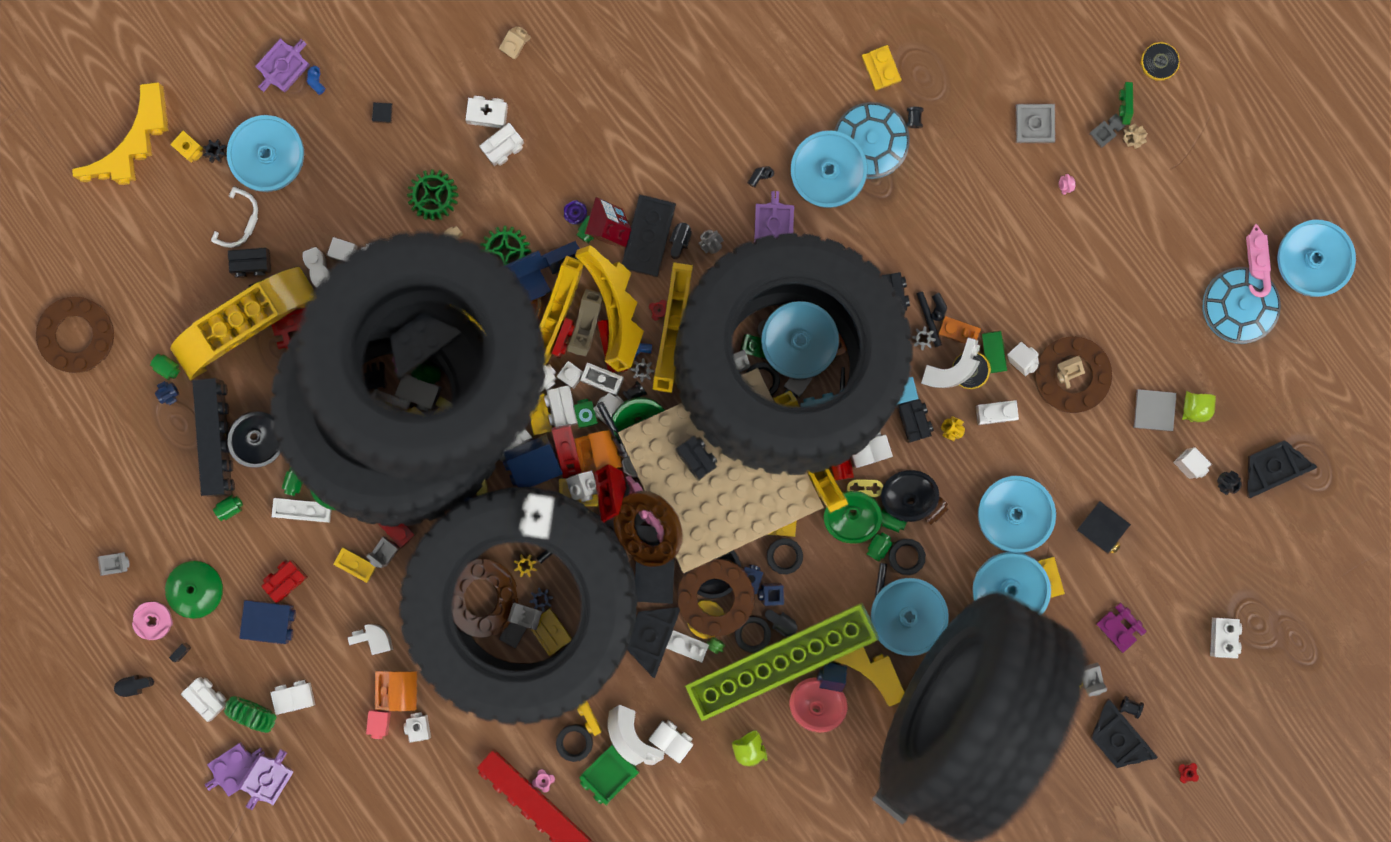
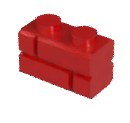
M293 560L283 561L277 567L279 570L274 575L270 573L263 579L264 584L261 587L275 603H280L308 578Z

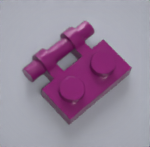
M1120 602L1115 606L1120 612L1115 616L1109 611L1096 625L1120 652L1124 653L1137 641L1132 635L1135 631L1141 636L1147 631L1142 626L1143 623L1140 620H1136L1130 613L1131 610L1128 607L1125 608ZM1123 618L1131 625L1128 629L1120 622Z

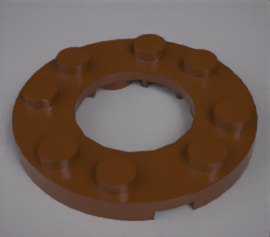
M66 297L51 304L41 315L36 329V342L43 358L51 366L68 373H83L94 369L106 359L114 341V328L109 315L99 304L83 297ZM68 317H82L92 327V341L80 353L66 352L57 342L56 332L58 326Z
M1077 336L1061 338L1047 346L1038 358L1039 364L1035 370L1036 387L1044 401L1057 410L1066 413H1081L1094 408L1106 397L1112 383V367L1106 353L1093 341ZM1079 356L1091 367V383L1080 393L1064 391L1055 379L1057 364L1066 357Z
M636 491L623 498L619 514L614 516L613 522L615 534L625 551L627 550L634 557L633 560L649 567L662 566L675 558L682 545L683 533L679 516L673 507L664 498L649 491ZM638 512H651L656 519L661 521L660 525L663 526L664 535L659 545H648L636 534L634 519Z
M715 558L685 573L678 588V606L683 618L692 628L706 635L723 636L735 632L749 619L755 604V590L748 574L739 565L726 559ZM714 578L727 582L733 589L735 596L734 605L731 610L721 616H713L704 612L697 599L700 586L705 581Z
M478 559L472 560L464 569L456 584L452 603L454 623L458 630L474 637H487L498 634L510 624L508 618L513 603L518 604L519 598H517L516 582L504 566L492 560ZM478 579H485L491 582L498 595L495 609L485 617L472 615L465 606L464 593L467 587Z

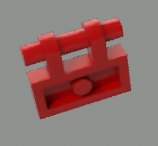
M305 308L292 311L271 324L274 336L282 335L283 341L277 342L278 349H289L287 347L291 340L289 333L298 331L300 324L305 321L303 318Z

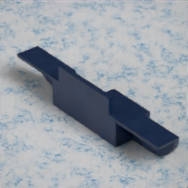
M573 241L542 256L538 250L505 266H508L519 279V283L524 286L531 301L551 292L540 270L549 267L552 274L558 273L566 256L579 260L575 254L580 248L576 241Z

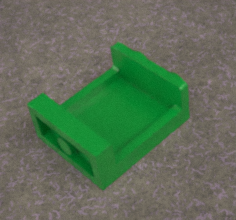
M612 744L580 775L579 779L581 781L579 783L585 790L588 791L590 789L595 794L593 798L600 805L602 803L607 805L639 774L640 770L625 760Z

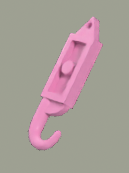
M1255 224L1250 235L1246 237L1249 271L1254 278L1263 280L1264 289L1258 292L1253 288V285H1249V289L1254 296L1265 297L1271 291L1267 235L1263 234L1259 226Z
M631 476L625 477L630 488L629 494L643 491L639 483L635 482ZM638 512L640 517L646 520L647 524L650 523L658 533L657 538L661 543L664 529L660 525L659 519H656L651 512Z

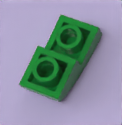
M1002 331L982 333L985 357L989 361L991 368L990 374L1007 371Z
M744 334L740 351L745 350L747 355L766 359L762 348V338Z

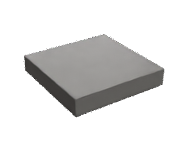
M1017 104L1016 143H1055V104Z
M1138 389L1134 428L1173 431L1176 393Z

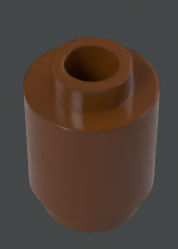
M939 497L936 509L925 520L931 525L934 522L936 523L948 511L946 508L948 503Z

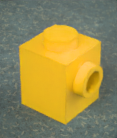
M184 131L170 144L191 163L197 161L202 156V151L204 150Z

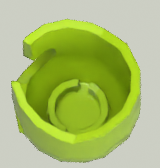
M1186 391L1182 419L1189 420L1190 422H1206L1210 420L1215 412L1216 396Z
M757 730L749 732L741 739L732 742L735 758L743 766L757 765L763 759L768 761L764 745L761 746L762 739Z

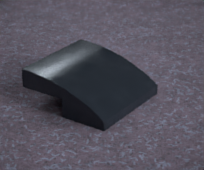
M1100 501L1077 531L1108 554L1131 524Z

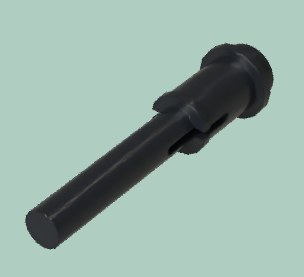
M604 402L598 403L597 407L612 434L611 439L618 450L617 454L622 458L628 457L619 437V431Z

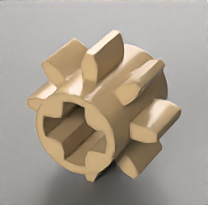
M1133 124L1124 130L1126 134L1123 140L1128 147L1134 145V148L1137 149L1147 142L1145 138L1148 133H1146L1143 126L1137 127L1136 124Z

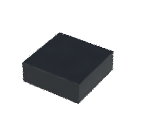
M373 102L372 122L392 123L393 104Z
M182 643L169 659L172 662H179L190 651L191 647L187 643Z

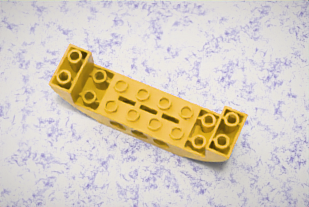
M300 267L277 273L261 282H257L192 323L193 325L176 338L170 349L191 381L207 371L205 366L298 307L306 308L309 300L314 299L313 292L315 290Z

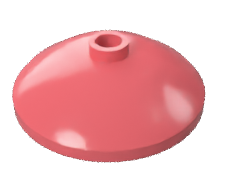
M817 677L805 679L796 685L790 696V710L794 719L802 727L813 732H828L837 728L843 722L847 713V700L843 691L838 692L819 688L820 681L817 680Z

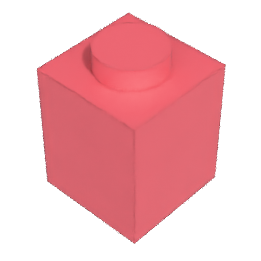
M370 710L368 712L366 734L371 735L373 739H382L383 736H387L391 712Z

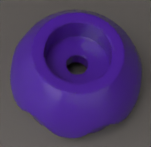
M577 200L571 201L564 207V218L571 224H580L587 217L586 206Z

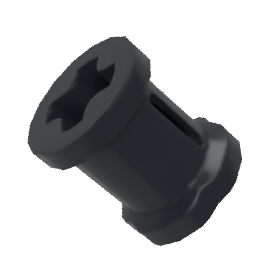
M907 107V128H923L921 119L924 108Z
M638 381L630 389L622 392L627 400L647 395V392Z
M1125 696L1119 711L1134 715V718L1138 719L1143 711L1144 703L1135 702Z

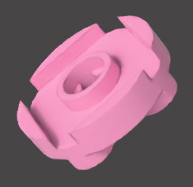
M159 602L143 603L135 610L133 615V629L143 639H161L170 631L173 625L169 609ZM149 616L156 617L157 620L155 626L153 624H148V622L150 621Z

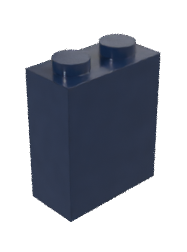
M547 435L504 451L505 460L502 461L506 471L510 470L512 473L509 476L513 486L517 485L521 488L533 487L563 474Z
M244 600L239 639L289 644V640L292 641L293 638L291 624L292 621H295L296 610H293L294 605Z

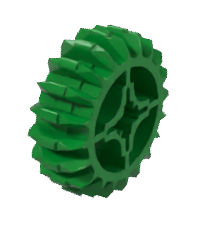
M431 169L430 175L425 170L423 171L424 177L417 174L416 176L419 180H411L415 186H408V189L413 192L407 194L408 198H413L408 201V204L414 205L411 208L413 212L418 210V217H421L424 213V220H427L429 215L432 221H435L436 215L439 220H442L441 214L444 213L448 217L449 213L447 210H455L451 204H458L453 199L459 197L458 193L453 192L458 187L456 185L451 186L454 180H448L449 175L447 173L442 177V171L440 170L437 172V175H435L434 169ZM439 181L443 184L431 187L427 182ZM423 186L425 194L421 198L422 200L418 201V193ZM428 188L431 192H434L438 202H436L435 199L430 198L431 196L430 192L428 191ZM447 189L448 197L443 205V203L441 202V195L445 193L444 190ZM431 203L438 206V209L435 210L423 208L425 204Z
M503 226V232H500L499 227H496V234L491 230L489 231V234L492 236L491 238L484 236L487 244H480L485 250L500 256L504 266L509 264L512 256L520 254L518 259L526 256L525 254L531 253V249H525L530 246V243L523 242L527 238L526 235L519 237L521 235L520 230H517L514 234V227H511L509 232H507L506 226ZM508 237L518 241L521 248L509 246ZM502 238L501 245L491 249L493 243ZM505 245L510 253H507L506 260L503 253H501Z
M230 697L224 709V713L228 718L256 731L270 732L276 723L277 717L275 713L245 698Z

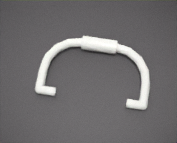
M236 187L232 188L229 197L234 198L235 193L244 195L250 199L254 210L244 231L245 234L239 241L234 243L223 242L217 239L219 233L214 232L211 241L229 248L240 246L246 242L249 235H252L258 220L257 201L251 194Z

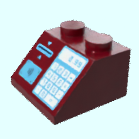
M595 197L585 234L609 245L626 247L631 228L623 209Z

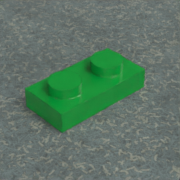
M1125 82L1123 89L1119 91V101H1122V105L1119 107V116L1122 117V124L1130 125L1133 117V82Z

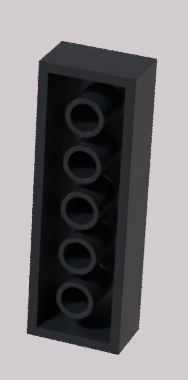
M217 378L192 380L201 496L233 495L232 491L235 490L234 479H231L233 461L230 460V452L227 446V435L230 429V423L227 422L226 415L229 414V405L225 402V395L228 394L227 385L224 384V381Z

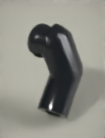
M769 166L756 168L747 184L755 188L759 180L772 178L774 170Z
M939 292L932 296L936 305L931 314L934 321H941L947 311V305Z

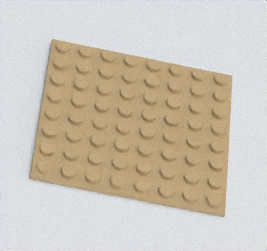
M758 368L742 375L753 390L774 402ZM682 403L618 432L644 490L664 498L679 516L683 539L680 551L675 557L683 573L824 508L807 471L803 475H788L786 472H782L781 475L764 472L762 468L755 470L744 466L739 459L736 461L721 453L722 449L720 447L715 448L703 437L704 432L699 431L689 418L691 413L685 410ZM694 435L696 438L700 437L704 441L706 452L708 454L712 453L718 461L715 463L717 468L699 481L695 479L675 451L678 446Z

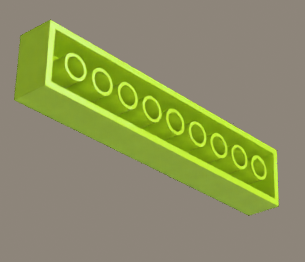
M862 602L692 681L685 687L701 721H704L877 641L879 636Z

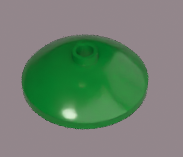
M643 397L633 398L622 403L615 410L612 419L620 432L665 410L658 402Z
M842 492L847 500V505L831 513L827 507L825 508L824 523L828 532L837 540L845 543L856 544L871 539L878 532L882 523V512L878 503L871 496L863 492Z
M189 561L180 564L170 573L165 585V595L168 604L177 614L191 619L202 618L212 613L220 604L223 596V583L219 573L209 564L201 561ZM190 586L194 588L192 594L188 592Z

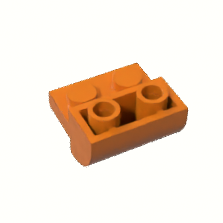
M610 430L574 439L582 473L592 471L594 474V472L607 464L615 468L623 467L621 456L617 454L618 450L611 439L612 434Z
M375 671V710H417V671Z

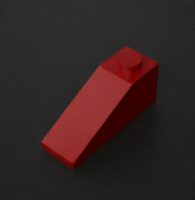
M610 464L594 472L602 522H606L619 514L626 490L624 473Z

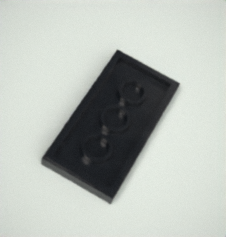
M639 194L631 232L622 265L626 269L658 278L676 203Z
M637 525V535L644 543L652 546L660 544L657 538L658 533L651 525ZM675 558L658 567H649L636 562L635 587L637 602L673 604Z

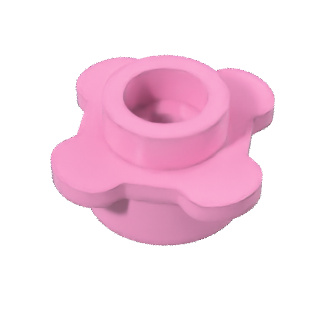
M1066 174L1065 177H1060L1059 188L1063 195H1066L1067 192L1071 193L1075 189V180L1069 174Z
M541 769L538 771L536 779L532 781V785L542 789V792H548L550 790L549 786L555 781V777L545 773V770Z

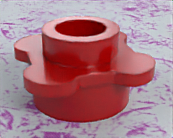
M665 300L649 304L654 321L665 317L667 302Z
M1195 763L1179 765L1180 781L1182 783H1187V781L1197 782L1199 780L1196 771L1198 766Z

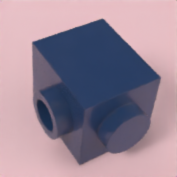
M749 564V568L744 567V571L748 574L757 595L763 572L760 571L761 567Z
M781 583L761 584V589H758V599L765 606L784 605V586Z
M834 662L823 665L817 674V680L820 681L819 688L842 692L846 685L847 666H841Z

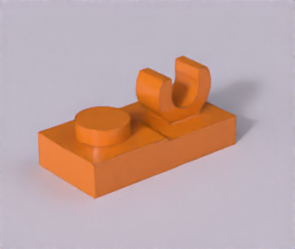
M945 316L938 334L966 344L968 338L978 339L981 328Z

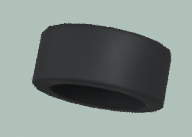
M765 362L751 365L746 373L757 368L758 370L763 369L771 373L773 384L768 391L773 396L780 384L778 371Z
M782 538L770 545L767 551V562L773 571L788 575L800 568L803 562V552L796 541ZM782 545L792 547L796 553L794 564L787 568L778 566L773 558L775 550Z
M902 539L892 545L888 560L890 566L896 572L902 575H912L923 568L926 554L919 542L913 539ZM902 546H911L918 553V561L911 568H903L896 561V553Z
M750 616L746 623L735 631V640L738 646L749 653H755L767 647L771 639V629L767 622L756 616ZM749 623L759 624L764 630V638L756 646L747 645L742 639V629Z
M578 724L568 725L563 728L556 740V748L560 756L571 762L581 761L586 758L593 746L591 733L588 732L587 728ZM570 732H580L586 740L585 749L579 754H570L563 746L564 737Z

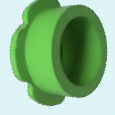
M712 637L710 641H707L708 649L716 654L719 651L724 652L725 644L719 639Z

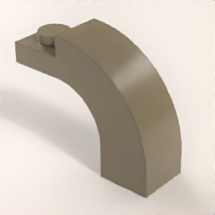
M585 289L577 323L567 352L586 356L590 350L603 302L600 292Z

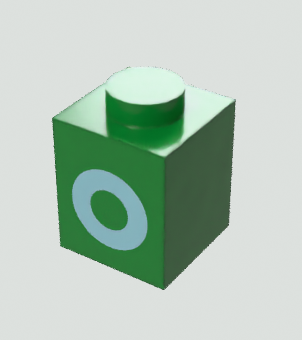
M588 399L579 400L577 405H574L580 429L598 425L597 416L593 409L594 403Z

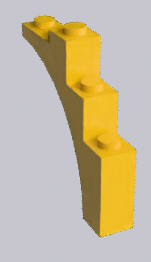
M160 83L140 85L138 113L124 141L103 159L88 166L72 169L74 178L80 180V182L92 181L91 178L106 180L110 179L111 176L112 180L119 185L130 184V181L136 180L133 158L135 160H145L146 156H152L150 133L151 135H162L163 132L168 131L164 87Z
M591 245L578 249L575 256L593 276L606 306L609 322V343L605 362L617 372L629 369L632 366L644 332L631 320L638 303L625 291L631 272L620 262L610 263L608 259Z
M566 256L561 265L552 295L540 323L546 353V364L552 355L557 336L566 318L568 308L574 299L584 267L580 260Z
M673 263L653 390L672 393L676 370L674 366V350L681 318L689 298L693 265Z
M791 391L773 398L775 403L799 407L797 399ZM829 469L815 473L807 471L817 495L821 497L830 513L848 504Z
M861 647L833 660L854 668L870 679L881 692L889 707L901 701L904 691L888 655L879 654L873 657V661L870 662L864 647Z

